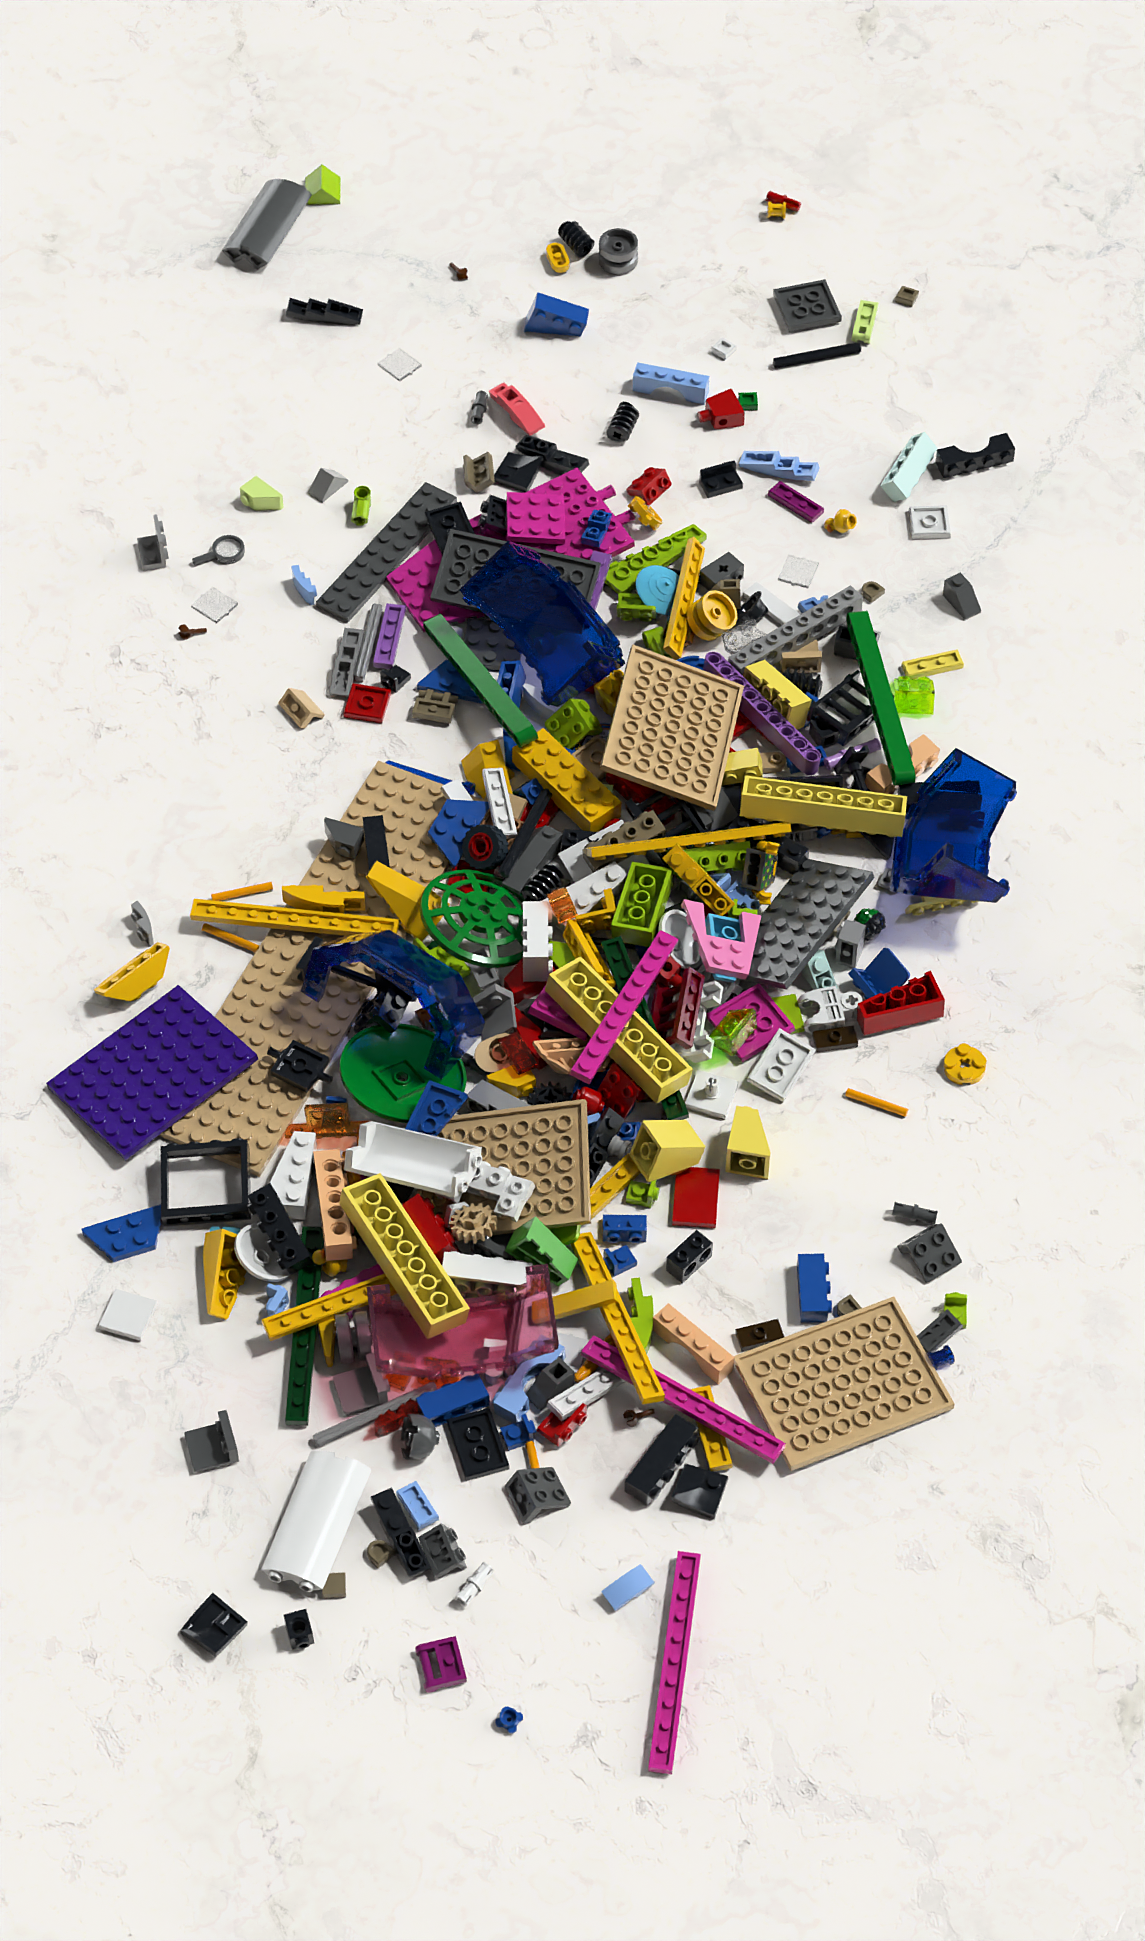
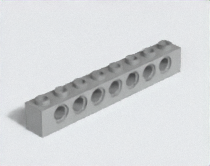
M850 585L729 656L728 662L742 676L746 666L762 660H766L770 665H774L781 660L782 652H796L845 623L847 613L862 611L863 596Z

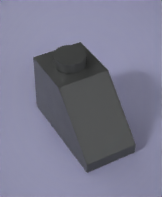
M961 572L944 580L943 596L964 620L981 613L972 584Z
M325 817V833L335 852L341 856L355 859L364 842L363 828Z

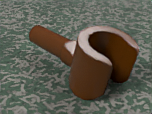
M452 262L449 264L455 270L458 280L468 278L467 268L459 269Z
M186 624L178 627L181 631L178 634L184 640L189 639L194 634L207 632L206 628L189 629Z
M653 1408L639 1413H635L633 1410H626L623 1416L624 1419L633 1417V1419L627 1421V1425L634 1427L639 1419L655 1414Z

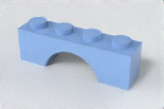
M637 362L633 373V391L651 394L659 387H669L679 391L687 402L705 405L709 393V376Z
M543 1335L538 1341H534L527 1357L520 1360L516 1372L507 1378L501 1392L498 1391L494 1396V1414L511 1423L521 1421V1415L526 1414L529 1410V1399L523 1391L525 1385L532 1378L538 1376L544 1368L558 1357L564 1361L566 1358L565 1347Z

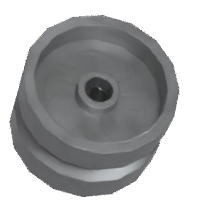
M614 228L604 232L599 238V264L601 268L611 274H625L634 270L638 262V239L636 235L622 228Z
M366 1311L354 1313V1327H350L347 1314L335 1315L341 1364L353 1362L354 1348H357L358 1359L361 1362L366 1361V1355L372 1353L371 1327L368 1325Z

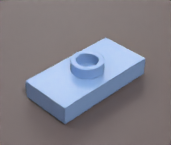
M417 1481L396 1491L397 1497L418 1530L439 1520L438 1514Z

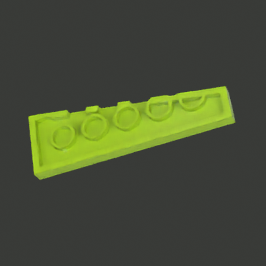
M692 524L668 537L658 540V543L651 547L646 546L642 548V551L637 554L631 553L620 562L614 561L610 564L605 584L617 594L629 593L636 588V578L642 569L652 565L667 567L685 554L689 538L695 537L699 543H702L707 539V534L695 524Z

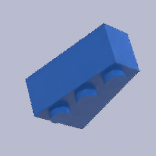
M537 292L526 316L524 332L581 336L587 325L589 309Z

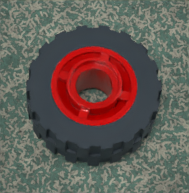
M479 824L471 827L466 832L465 838H463L462 854L465 857V861L475 869H496L502 865L508 853L507 837L497 826Z

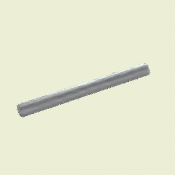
M434 1382L427 1383L314 1434L313 1441L317 1447L323 1446L416 1404L417 1397L424 1392L437 1390V1386Z

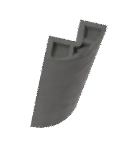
M276 178L267 181L222 251L233 263L245 257L257 270L267 265L312 194L305 186L290 180Z

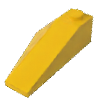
M499 740L478 744L461 760L467 781L473 785L477 794L483 800L486 796L482 776L483 769L503 768L508 793L513 794Z
M218 1229L205 1234L203 1264L207 1314L226 1320L237 1299L238 1289L245 1282L244 1276L247 1271L237 1259L234 1249L235 1239L238 1234L225 1229Z

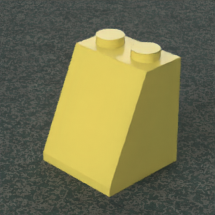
M736 1106L727 1146L725 1172L768 1179L771 1152L758 1109L748 1106Z
M643 1120L629 1156L647 1182H652L699 1164L706 1146L687 1120Z

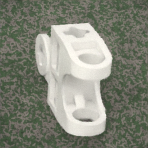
M836 986L815 989L802 994L797 1000L799 1008L817 1013L804 1022L805 1031L812 1034L813 1031L832 1029L834 1024L835 1028L845 1027V1021L857 1020L858 1003L862 1002L861 995L856 992L838 994Z

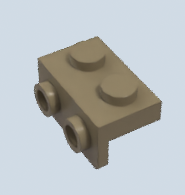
M489 452L473 460L467 454L463 456L464 482L468 488L478 493L495 483L493 458Z

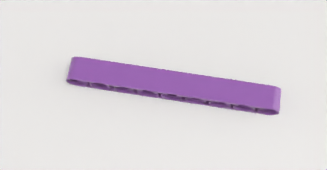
M708 652L705 656L703 671L744 685L739 710L802 773L810 776L815 775L820 764V752L718 652Z

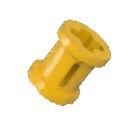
M768 202L767 218L779 216L785 219L786 202H783V204Z

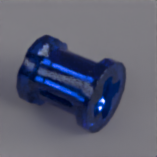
M948 1345L933 1353L930 1351L926 1353L935 1370H938V1367L946 1364L952 1365L955 1362L953 1352Z

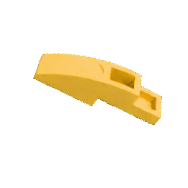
M678 844L662 858L717 915L723 916L735 905L734 901Z
M323 885L282 886L283 902L297 909L342 914L345 911H365V892H324Z

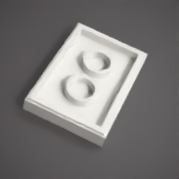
M779 1028L748 1076L747 1082L784 1102L816 1049Z

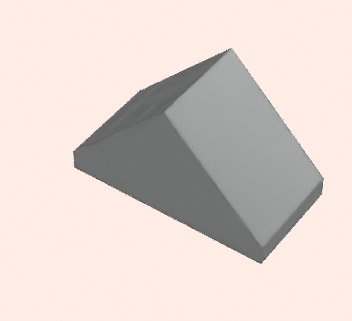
M320 468L309 489V494L323 503L348 483V479L335 470Z

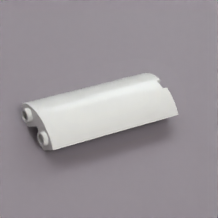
M371 1121L360 1124L358 1146L346 1149L344 1170L369 1177L381 1173L386 1181L455 1198L467 1191L477 1167L481 1165L482 1147Z
M321 1450L310 1452L261 1569L268 1575L270 1580L278 1583L293 1580L306 1592L323 1589L371 1472L369 1467L348 1456L345 1459L335 1457V1452Z

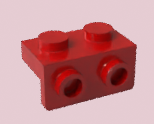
M650 467L639 478L633 480L626 490L629 496H641L645 501V505H651L672 483L665 469Z
M582 1403L571 1416L563 1421L551 1412L537 1427V1432L559 1447L564 1441L567 1442L571 1438L573 1430L578 1425L581 1426L586 1421L588 1416L587 1405Z

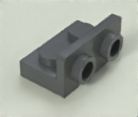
M441 1523L418 1537L434 1577L439 1579L457 1567L462 1570L467 1568L464 1561L466 1559L465 1553L458 1547L456 1542L458 1536L453 1528H448Z

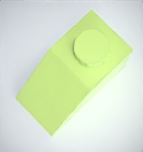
M257 476L240 487L241 502L253 510H281L284 508L283 495Z

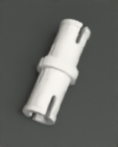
M482 1562L472 1577L469 1576L467 1578L466 1584L455 1596V1600L460 1605L467 1607L477 1592L482 1591L483 1585L494 1573L493 1567L486 1562Z

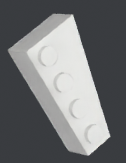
M614 861L542 901H548V910H552V921L564 932L567 920L575 919L576 915L603 909L601 898L605 897L604 889L612 888L614 898L622 893L628 874Z
M523 901V982L547 981L549 973L553 972V960H548V956H553L552 943H548V939H552V926H548V922H552V910H548V901Z
M293 1132L270 1181L290 1219L306 1220L314 1170L313 1151H317L316 1133Z
M456 1251L444 1252L442 1267L462 1297H465L466 1293H477L479 1297H487L492 1293H497L499 1297H528L532 1263H527L523 1260H505L501 1257L489 1258L478 1254L467 1255Z

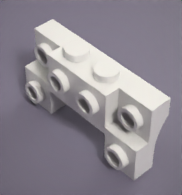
M717 981L703 985L693 1047L686 1050L677 1043L670 1045L684 1060L690 1059L693 1063H698L712 1058L714 1040L708 1035H703L707 1008L721 1004L723 986ZM680 993L676 994L675 1001L679 999ZM676 1011L673 1012L672 1019L675 1018ZM673 1028L670 1029L669 1036L672 1035Z
M482 1161L481 1165L477 1167L476 1173L466 1192L498 1201L494 1210L495 1214L498 1217L502 1215L511 1217L514 1222H517L525 1203L533 1193L535 1185L530 1180L513 1176L511 1171L505 1167L499 1166L495 1168L489 1163ZM435 1193V1195L440 1200L444 1197L451 1199L456 1204L459 1203L462 1193L455 1198Z

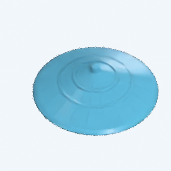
M659 565L645 567L636 578V589L640 599L647 606H655L657 613L671 615L679 575L671 569Z

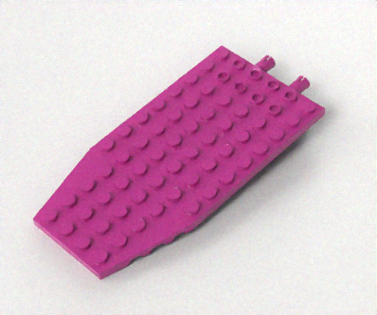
M578 468L525 492L564 495L565 544L507 541V532L504 535L489 529L482 535L479 534L480 526H478V521L482 514L469 519L476 535L586 560L591 559L593 550L610 554L614 557L635 547L634 540L623 527L625 524L635 520L634 513L629 509L615 516L604 503L605 500L616 496L614 487L610 484L596 492ZM594 509L612 513L610 525L600 547L581 544V537L588 526V519ZM435 539L386 576L387 582L401 602L406 605V609L423 632H426L423 622L438 614H442L448 623L465 622L467 618L474 616L480 618L486 614L431 601V593L442 560Z

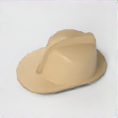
M502 1033L495 1035L477 1045L474 1054L475 1061L479 1068L485 1072H497L518 1062L522 1052L521 1043L512 1034Z

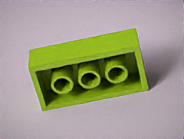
M632 862L611 924L612 938L621 936L623 943L650 947L657 935L659 922L664 914L673 886L671 868Z

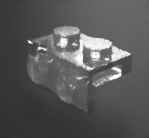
M750 619L722 634L725 651L733 655L767 634L757 628L756 620Z

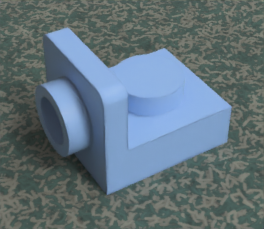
M268 1283L266 1290L267 1296L270 1299L266 1304V1310L269 1317L283 1312L289 1303L288 1291L284 1287Z

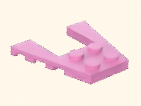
M684 899L681 907L685 909L687 914L685 918L688 925H691L694 933L692 936L694 941L698 942L700 947L698 951L706 972L746 980L749 975L761 915L741 912L739 915L741 942L706 935L703 903Z

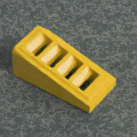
M334 1318L318 1323V1331L327 1367H332L334 1363L336 1323Z

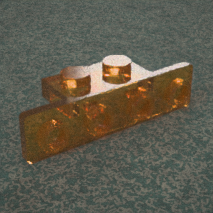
M348 1103L305 1105L304 1108L307 1123L290 1124L284 1135L285 1139H291L293 1132L299 1131L316 1133V1139L323 1137L342 1138L344 1136L359 1137L360 1124L371 1121H351Z

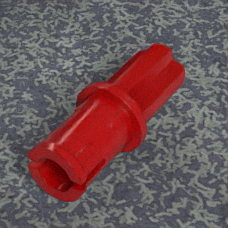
M772 191L767 193L766 198L768 199H766V202L773 204H783V202H786V208L796 212L801 208L799 201L788 198L785 194L780 195Z

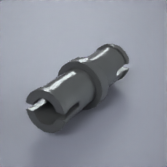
M478 391L475 402L472 404L471 421L476 425L482 423L483 414L487 409L486 401L488 394L485 391Z
M896 1201L892 1211L893 1216L909 1218L913 1222L919 1220L934 1225L938 1213L937 1210L921 1208L917 1204L911 1206Z

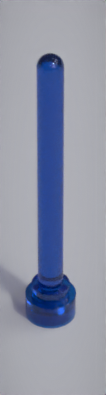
M390 760L385 762L443 785L453 781ZM469 781L462 782L469 795H474L476 784Z

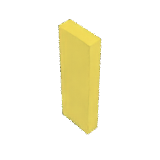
M958 649L903 661L901 667L907 680H913L962 669L964 663Z

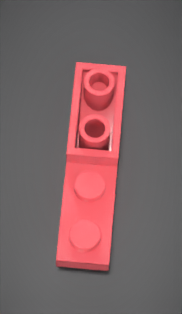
M503 382L488 391L490 397L509 413L510 419L529 436L545 428V424L537 412L513 385L508 386Z

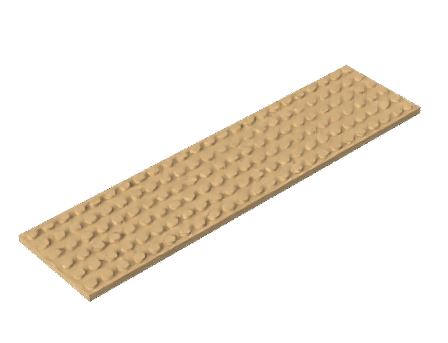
M377 761L340 821L362 827L364 831L362 817L383 815L390 868L424 887H427L437 876L446 873L450 866L449 860L444 854H441L437 845L427 835L447 800L440 790L443 784ZM470 795L473 801H484L481 798ZM365 834L364 842L355 859L337 854L328 839L298 886L323 885L324 892H365V911H345L344 914L399 919L395 913L392 914L386 900L378 895L366 879L369 866ZM286 904V906L284 907V908L297 909V908H294V907H292V906H290V905H288V904ZM400 919L396 941L271 928L215 1016L257 1054L258 1060L158 1136L177 1144H188L193 1141L206 1143L212 1140L231 1141L235 1138L247 1139L250 1147V1173L260 1177L318 1083L316 1081L306 1093L271 1076L270 1070L275 1065L277 1059L267 1055L268 1049L272 1047L283 1051L292 1040H295L328 1056L331 1061L354 1024L355 1019L362 1011L361 1006L369 999L375 989L325 969L320 970L315 967L304 982L297 978L301 972L296 969L297 964L315 936L322 938L325 952L321 957L375 979L376 969L378 968L385 973L392 961L391 945L403 943L408 935V932L400 925L402 923ZM241 1153L209 1156L241 1169Z

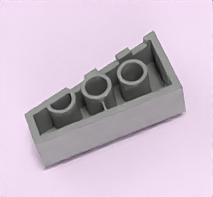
M483 1079L467 1094L469 1097L466 1100V1108L473 1113L531 1106Z

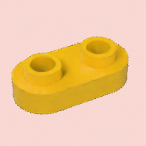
M560 243L549 244L546 247V256L552 269L558 273L566 272L569 269V258L564 246Z

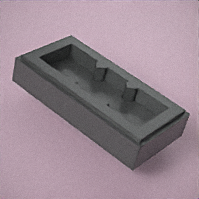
M947 1309L919 1333L917 1338L925 1352L931 1356L956 1334L963 1325Z

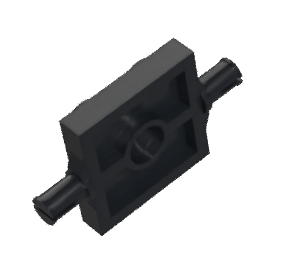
M292 1040L283 1051L272 1047L267 1051V1055L277 1059L275 1065L270 1070L271 1076L306 1093L318 1080L329 1085L333 1081V1076L323 1072L330 1062L329 1057L295 1040Z

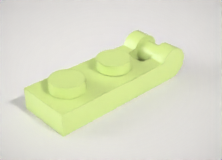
M860 300L852 333V341L857 342L860 340L870 344L878 302Z

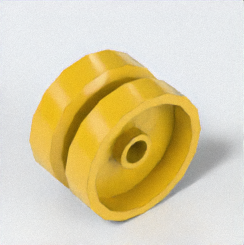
M709 591L689 606L687 621L695 635L703 640L712 641L736 624L737 610L732 600L723 592Z

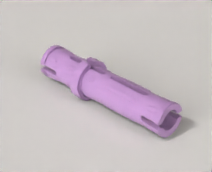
M874 738L854 747L855 751H860L864 745H867L870 753L881 750V743L878 738ZM839 750L837 754L824 758L826 769L831 770L834 768L847 750Z

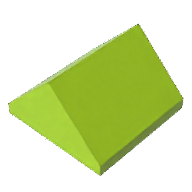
M321 164L305 177V187L312 194L306 205L340 204L341 177Z

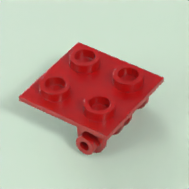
M615 1063L611 1065L597 1090L602 1094L604 1105L607 1108L610 1107L624 1119L637 1099L641 1101L646 1096L644 1094L645 1091L636 1085L637 1083Z

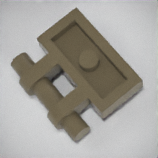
M427 689V691L419 690L412 710V717L451 724L455 712V704L458 703L459 696L451 695L448 692L444 694L436 693L431 689Z

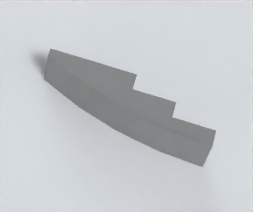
M344 627L338 657L335 660L330 695L349 696L354 682V673L364 638V630Z

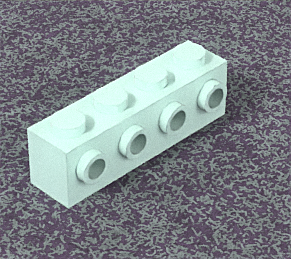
M925 432L911 436L880 485L893 502L905 500L911 495L912 488L917 485L919 477L926 471V466L934 458L938 448Z

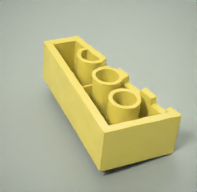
M766 660L746 666L743 677L796 729L804 727L812 700Z

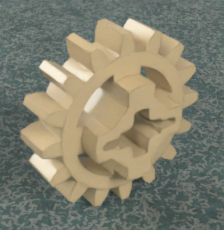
M471 1203L470 1207L463 1205V1210H455L456 1215H451L449 1225L452 1236L457 1237V1241L464 1239L466 1244L470 1240H473L474 1244L477 1243L478 1239L485 1241V1236L491 1237L492 1231L497 1230L498 1220L494 1209L491 1210L489 1205L483 1207L482 1203H479L478 1206H474V1203Z

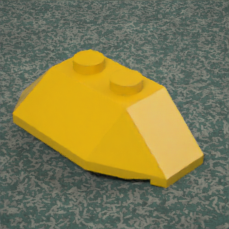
M159 942L155 943L150 949L133 958L94 989L95 993L126 1001L137 1000L144 991L156 986L157 982L163 978L170 950L169 946Z

